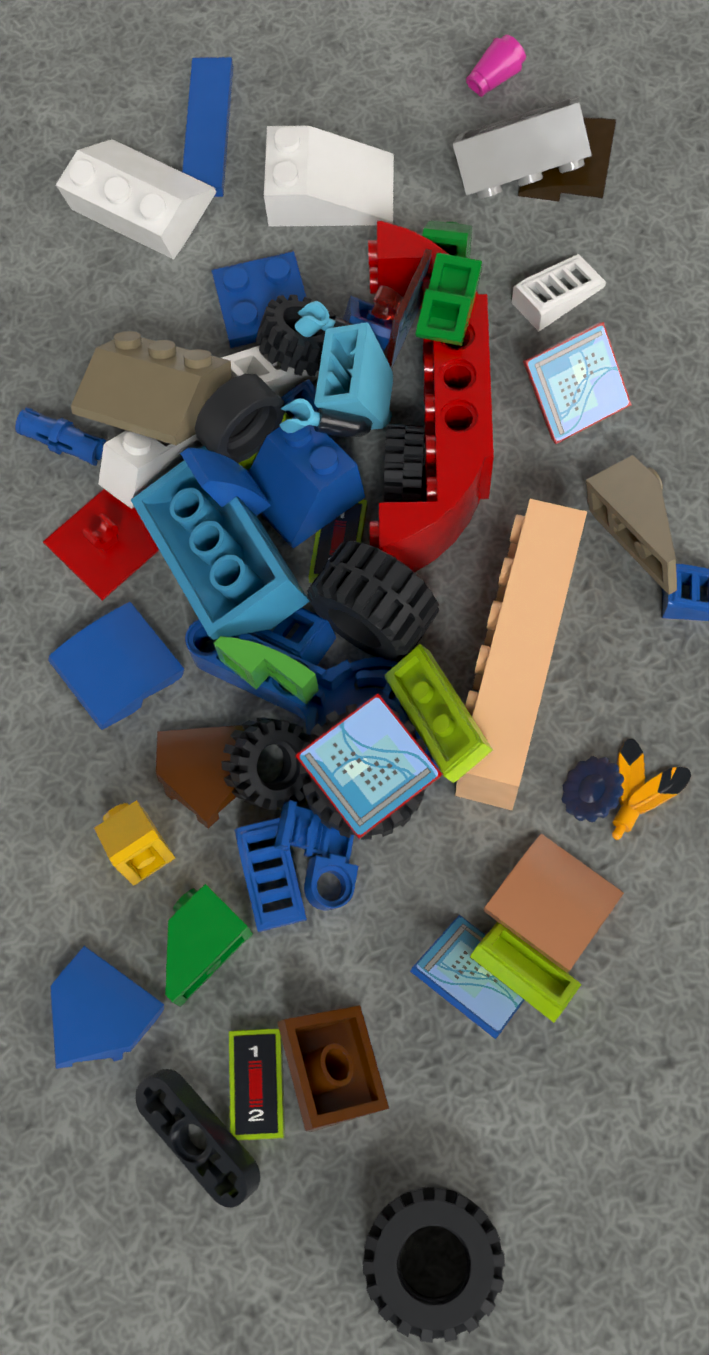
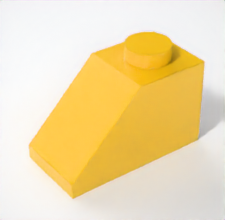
M137 800L130 805L122 803L115 806L103 816L104 822L94 828L113 866L134 886L175 859V856L150 817Z

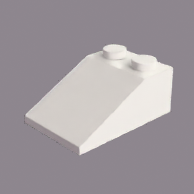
M267 126L264 200L268 226L377 225V221L393 224V153L312 126Z

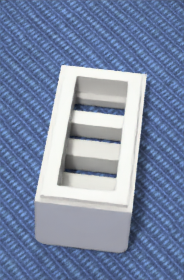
M577 254L513 287L512 304L539 332L604 288L606 281ZM577 268L588 282L582 284L572 274V271ZM564 277L574 288L569 290L560 279ZM552 285L561 295L556 296L548 287ZM541 293L548 301L543 302L537 295Z

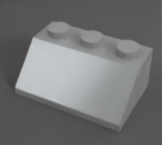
M578 95L458 134L453 142L466 196L477 193L478 199L500 193L502 191L501 184L514 180L518 181L519 186L543 179L542 171L559 167L560 173L575 170L585 165L583 158L592 156Z

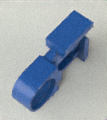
M290 800L283 804L274 848L289 851L290 846L305 849L304 856L310 857L312 853L317 854V856L309 858L304 882L305 896L308 902L319 910L329 911L340 908L351 900L356 884L359 866L349 864L354 835L348 838L340 835L339 831L333 827L331 829L327 828L321 823L319 816L313 814L312 810L296 806L297 802ZM323 873H331L340 881L341 892L335 901L325 900L318 892L317 882Z

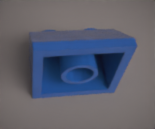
M311 425L294 433H287L279 427L267 435L249 470V473L271 505L260 514L293 549L366 497L357 463L327 434L316 432L314 426Z

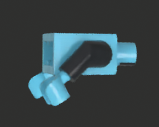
M315 301L307 304L298 312L302 318L295 323V329L304 337H311L320 329L325 331L314 401L318 410L314 412L311 404L305 399H296L286 404L281 409L292 412L296 419H287L280 423L281 429L287 433H294L311 425L314 426L316 432L340 437H362L367 435L370 430L384 428L392 418V412L389 407L393 372L368 322L353 324L337 316L333 320L329 318L328 310L322 303Z

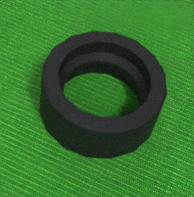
M243 374L232 378L219 387L205 402L196 420V437L209 451L224 455L240 463L256 454L260 450L266 436L280 427L285 411L281 409L284 406V401L257 374Z

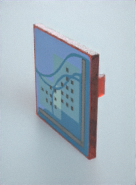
M429 249L425 250L404 296H401L394 289L382 285L373 299V302L376 303L371 313L383 320H393L386 356L391 369L422 303L423 278L428 274L432 251Z

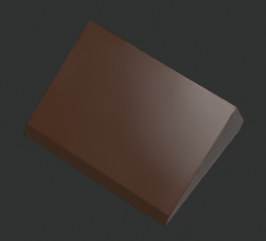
M360 1005L283 1019L277 1022L306 1132H314L389 1109Z

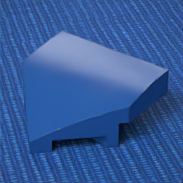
M85 946L50 986L56 1069L72 1067L75 1062L112 1058L113 1061L122 1060L123 1052L132 1051L164 1010V1004Z

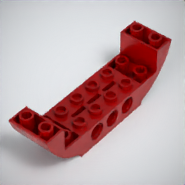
M377 221V240H368L370 294H379L380 307L386 309H406L431 256L427 276L423 278L422 301L420 308H422L425 291L429 289L437 253H448L431 240L407 228L384 221ZM476 292L462 346L423 338L426 502L379 503V521H370V546L392 555L414 572L435 561L453 545L470 523L480 499H489L494 449L487 294H478Z

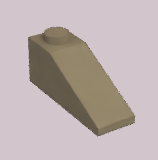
M631 455L586 479L589 510L595 519L668 595L677 591L676 557L662 493L663 484L658 473L651 467L646 468L634 455Z

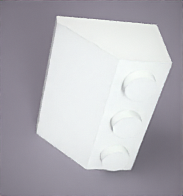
M113 139L77 150L56 184L72 210L173 260L185 245L216 194L214 187Z

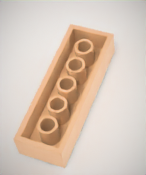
M530 499L526 515L516 514L510 536L508 556L504 558L499 577L496 601L493 600L488 618L485 643L481 645L476 663V675L473 684V690L476 691L469 690L465 704L466 709L493 751L457 780L455 796L513 810L587 511Z

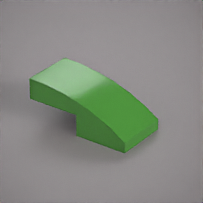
M220 636L214 643L220 661L256 690L268 676H271L305 704L319 691L314 672L277 650L252 641Z

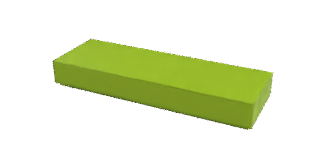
M419 644L384 675L445 778L455 783L493 751L430 651L423 645Z

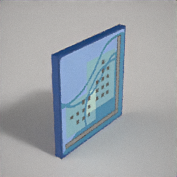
M459 915L416 962L410 972L496 1039L522 1005L524 999L470 957L486 935Z

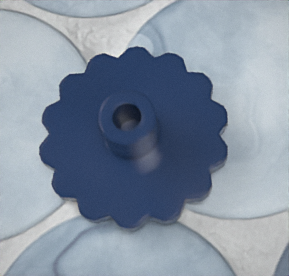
M591 756L586 761H579L576 767L568 772L567 780L562 785L564 793L561 800L566 804V812L574 815L579 821L586 819L589 822H595L598 817H607L609 811L618 806V798L624 793V789L621 786L624 782V777L619 773V766L611 763L606 757L598 759L595 756Z

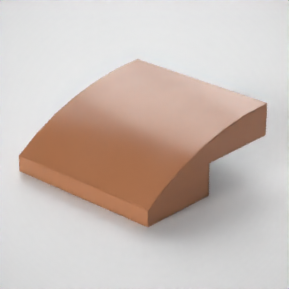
M540 834L492 896L483 911L568 973L624 892L546 836Z

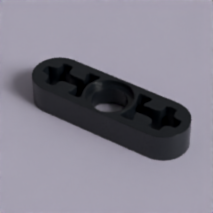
M162 1069L144 1079L138 1085L135 1099L139 1112L215 1202L228 1208L236 1207L257 1190L260 1184V1170L256 1161L178 1072L172 1069ZM162 1090L167 1095L164 1099V1103H162L159 1099ZM180 1110H182L185 1116L176 1121L174 1117L180 1114ZM189 1124H194L202 1129L207 1139L206 1149L197 1148L191 1142L188 1135ZM218 1152L221 1157L214 1161L213 1164L209 1158ZM231 1171L238 1178L234 1185L228 1179Z

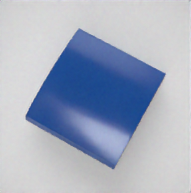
M131 602L111 611L82 629L51 653L48 659L101 730L133 714L142 707L143 699L175 683L184 673L182 665Z

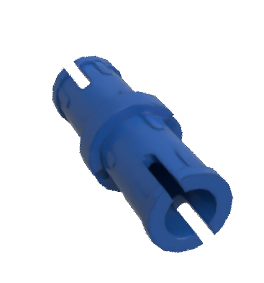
M26 407L25 410H21L15 424V431L18 434L48 445L49 450L61 455L64 452L94 466L97 465V460L100 461L102 458L103 446L106 440L75 428L73 422L66 419H52Z

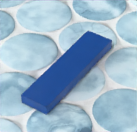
M232 57L192 58L182 172L214 187L216 190L214 197H224L233 78Z

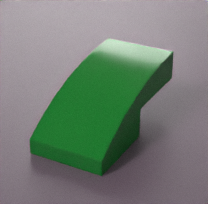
M437 253L429 289L425 291L415 333L416 337L462 346L482 272L481 260Z

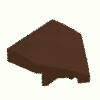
M234 725L157 731L156 775L158 781L163 784L166 796L171 800L176 799L196 814L197 820L209 829L219 820L218 813L236 798L232 793L235 788L227 786L224 777L231 775V773L222 770L221 761H230L231 754L223 752L225 744L234 746L236 741L230 735L234 730L245 731L243 726Z

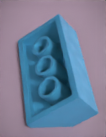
M203 446V447L200 448V449L208 450L205 446ZM185 460L131 499L208 636L213 640L218 639L220 636L231 637L272 629L310 602L257 516L238 497H235L225 506L221 507L200 486Z

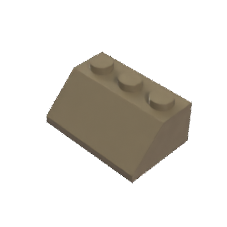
M135 331L120 332L114 335L113 340L96 347L71 404L72 414L169 444L178 445L196 434V420L205 402L219 387L232 379L231 361L211 356V352L207 350H188L177 347L173 341H154L143 338L140 333Z

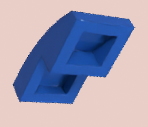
M187 448L180 453L200 486L221 507L225 506L235 497H238L255 516L271 506L251 474L234 460L216 452L198 448Z

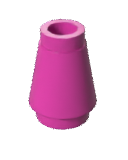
M505 34L502 38H495L471 71V74L466 78L468 87L480 97H483L486 93L519 73L522 69V63L526 60L524 49L520 43L508 34Z

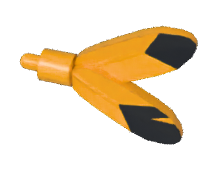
M627 739L618 753L617 765L620 768L619 773L624 777V782L621 785L624 793L619 797L621 807L612 822L616 826L612 837L615 840L621 839L624 832L632 830L639 814L646 813L660 806L685 789L691 778L690 770L685 767H672L645 783L643 751L634 739Z

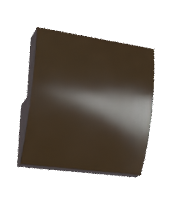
M583 118L592 154L590 157L583 158L585 165L564 173H560L559 167L542 171L543 179L520 186L518 196L559 202L561 193L603 199L616 119Z

